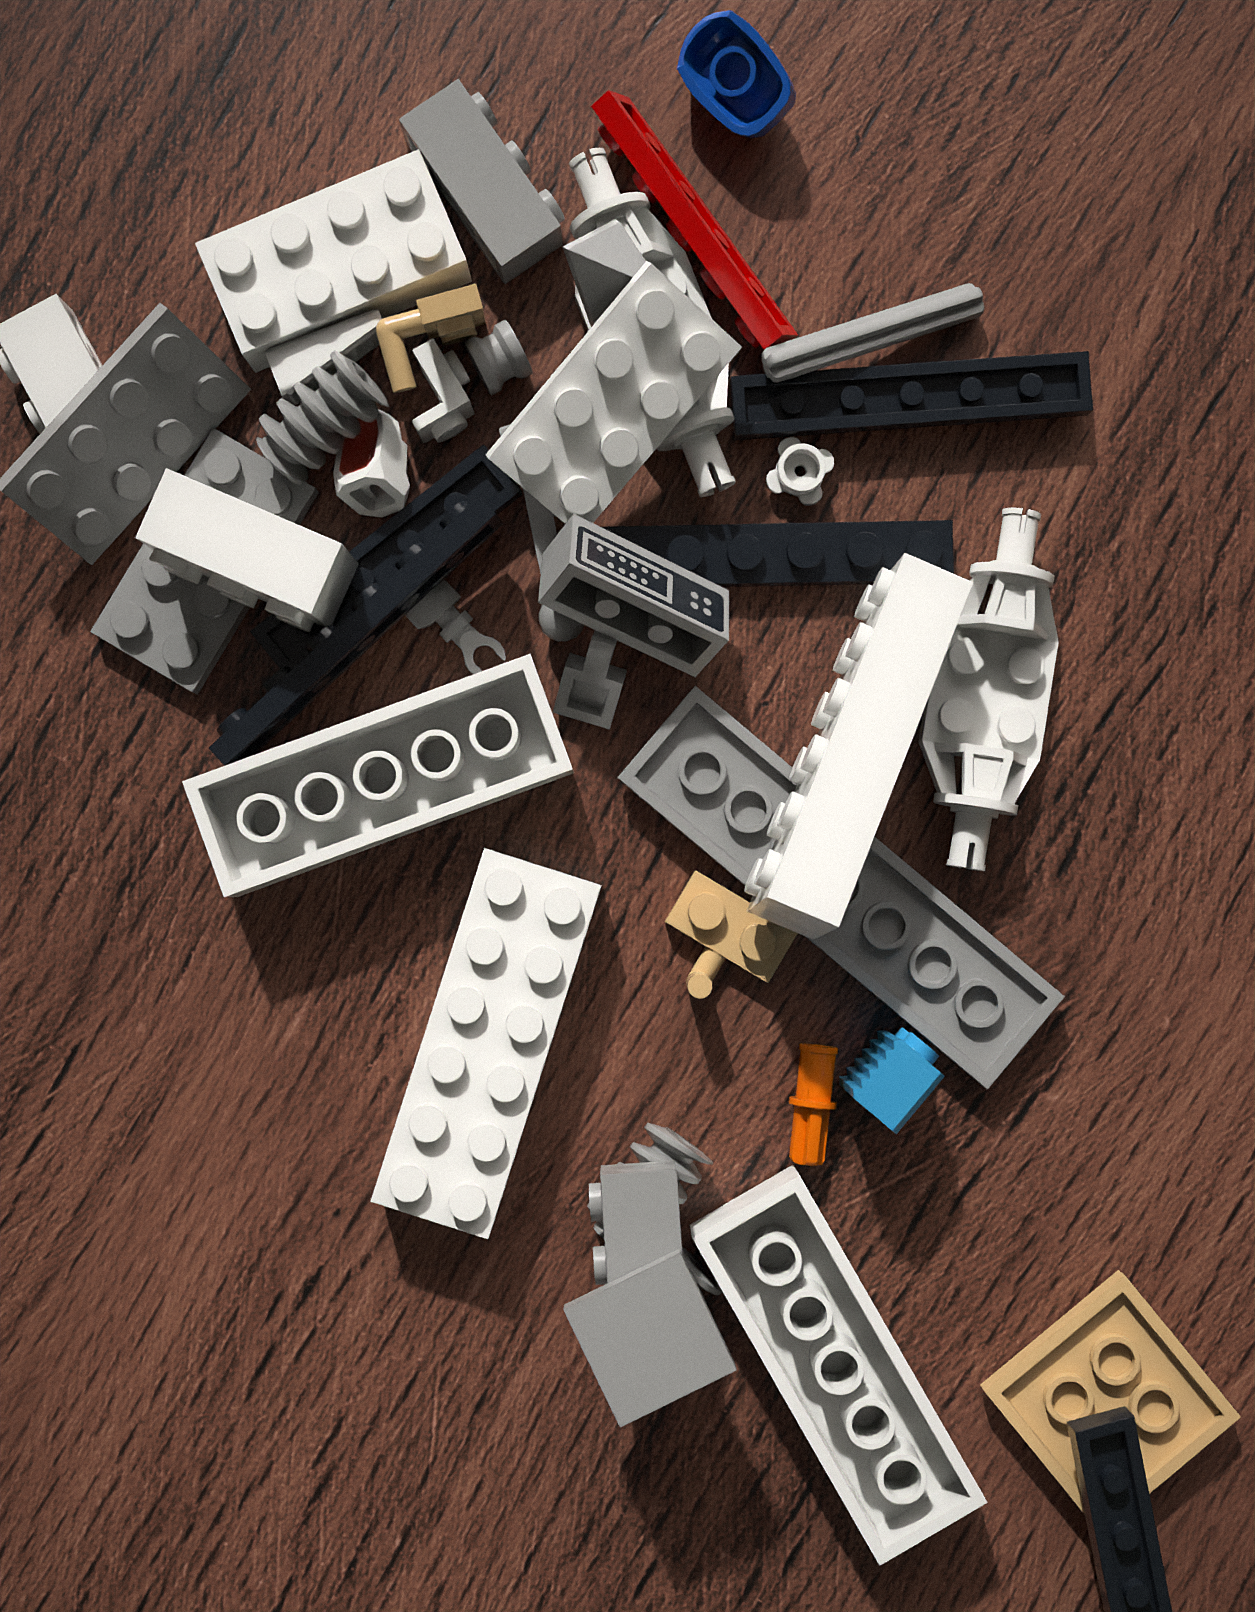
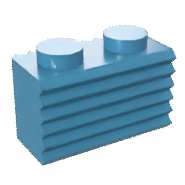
M902 1027L895 1035L886 1030L877 1031L878 1039L869 1040L870 1048L862 1049V1057L854 1058L855 1066L846 1067L847 1076H839L840 1086L895 1134L900 1131L945 1077L932 1066L939 1055L912 1032L909 1033Z

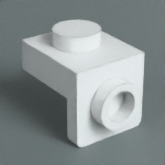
M432 338L412 350L419 368L440 401V404L412 420L423 443L433 438L437 442H443L456 436L467 427L466 419L474 415L470 399L462 386L470 382L463 365L453 350L443 355Z

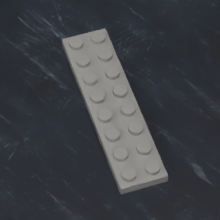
M694 686L618 776L622 783L743 885H746L758 858L763 859L768 849H772L775 839L767 836L770 822L780 802L786 803L792 791L795 792L797 783L789 780L793 767L696 686ZM875 836L839 928L814 940L806 937L986 1089L993 1084L1065 997Z

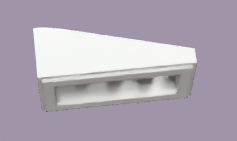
M371 310L267 349L268 351L265 354L283 399L293 405L301 402L294 388L299 382L316 391L319 386L312 373L316 366L334 375L337 370L330 357L334 350L356 362L379 345L376 326L382 319L379 310Z

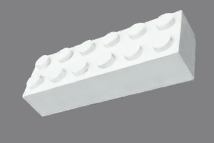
M904 553L891 570L884 567L881 568L873 586L868 584L854 615L855 618L863 622L858 624L851 639L846 638L833 667V671L841 674V677L836 679L830 693L825 692L812 718L811 725L819 728V732L813 736L808 748L802 747L791 770L789 780L797 783L795 792L792 791L786 803L780 802L770 822L767 836L775 839L773 847L768 849L763 859L758 858L746 882L744 892L753 895L747 912L813 940L839 928L974 582Z
M531 654L187 779L182 781L225 898L239 897L568 776L573 774L574 770Z
M484 848L370 1202L485 1239L489 1238L602 885Z
M794 1165L690 1224L693 1241L879 1565L884 1564L988 1503Z

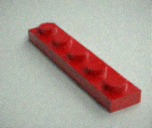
M608 90L591 106L602 121V124L598 127L600 136L614 153L619 156L626 155L636 169L632 179L639 191L645 193L651 203L659 202L671 218L666 223L671 236L685 251L689 252L693 249L705 268L700 271V274L708 288L721 300L727 297L740 315L735 319V324L743 337L753 347L757 348L761 345L764 350L795 339L798 336L797 332L631 99Z

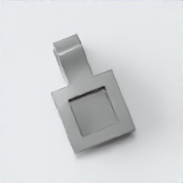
M595 630L586 657L569 653L553 713L610 729L627 673L626 669L610 665L617 643L616 639Z

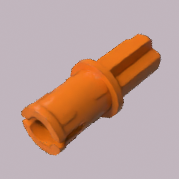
M800 1043L796 1095L789 1097V1104L794 1105L789 1157L796 1164L818 1166L822 1165L825 1161L830 1109L837 1108V1102L831 1101L838 1048Z

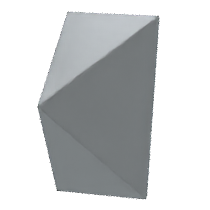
M613 220L563 246L591 327L646 262L622 224L617 220Z

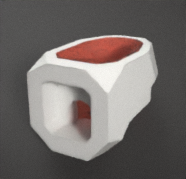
M378 409L379 416L371 423L358 418L361 432L354 438L341 436L343 448L337 452L333 476L336 495L358 514L385 517L401 511L405 507L410 489L407 477L408 446L402 440L399 422L391 415Z

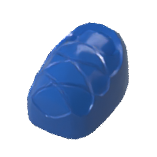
M733 11L716 12L704 17L686 36L681 48L677 70L693 96L731 131L749 138L763 137L794 106L796 91L780 60L763 37L746 20Z

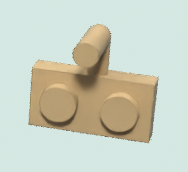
M476 284L416 300L418 309L383 318L377 323L376 334L393 393L417 387L403 339L427 333L429 339L440 337L443 345H449L477 336L475 327L486 324Z
M696 870L665 919L666 923L705 945L704 950L686 979V987L689 993L698 999L707 997L712 991V981L726 958L769 983L798 933L747 912L750 902Z

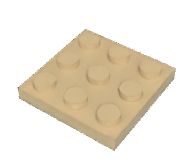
M1119 1270L980 1384L984 1392L1084 1514L1067 1421L1126 1406L1135 1417L1150 1494L1241 1418L1128 1278Z

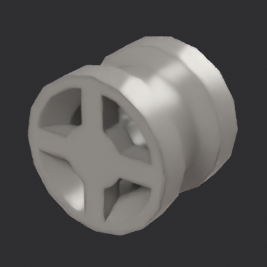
M507 320L495 324L492 334L482 339L473 336L463 341L475 370L491 396L502 390L505 381L513 377L524 379L533 374L527 356Z

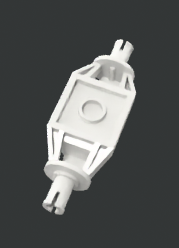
M604 148L589 149L592 157L590 165L595 175L591 172L584 152L575 156L569 162L571 171L574 172L588 209L581 212L572 221L570 230L573 237L578 239L613 220L619 221L644 259L652 263L711 318L686 252L649 211L651 205L646 194L641 192L620 194L606 159L607 155ZM575 285V301L588 332L591 326ZM729 363L657 447L659 451L683 449L699 489L698 494L700 497L713 495V489L716 488L709 469L713 473L719 492L736 483L734 476L730 473L716 437L722 429L730 425L735 419L732 410L727 408Z
M1004 508L1002 510L1003 519L996 560L971 564L970 577L972 578L970 581L974 583L923 711L919 745L937 791L934 794L933 802L951 807L950 811L956 813L947 866L985 871V858L992 818H998L999 814L1017 815L1018 805L1014 803L1041 757L1059 642L1049 588L1053 587L1054 575L1032 565L1041 513L1030 509L1027 510V515H1022L1023 508ZM988 584H994L985 614H977ZM954 756L962 757V795L956 794Z

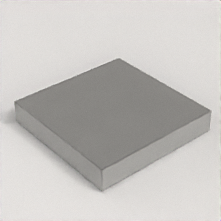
M680 1248L564 1304L563 1310L619 1427H623L737 1370L736 1364Z

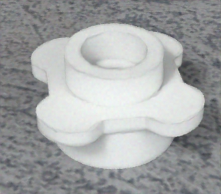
M795 437L786 438L778 446L780 458L776 468L767 474L766 484L769 490L775 494L786 492L797 496L803 505H814L822 497L823 492L820 486L824 475L833 469L834 458L826 449L818 450L812 445L801 443ZM798 466L804 467L806 474L802 477L797 476L794 472Z

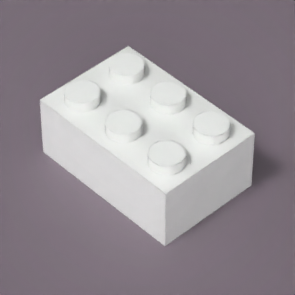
M167 468L135 537L153 550L149 560L163 566L164 570L195 584H198L201 576L205 575L209 577L208 586L219 590L223 596L251 608L255 607L258 599L267 602L266 611L276 615L277 619L306 632L311 631L314 623L323 627L333 624L359 565L342 543Z

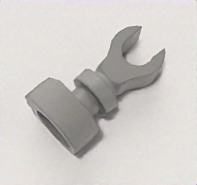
M443 580L406 614V617L417 629L431 627L436 622L443 629L439 635L447 643L452 639L462 650L465 666L473 675L482 672L473 661L474 651L480 646L492 648L495 654L505 662V650L501 643L492 637L480 634L471 626L470 622L473 618L466 610L461 614L454 605L460 600L461 596L446 580Z

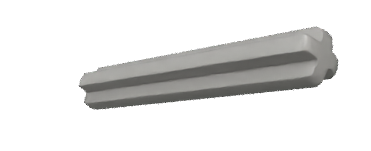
M967 283L768 347L762 352L764 372L767 378L778 383L978 318L985 310L983 293L979 287Z

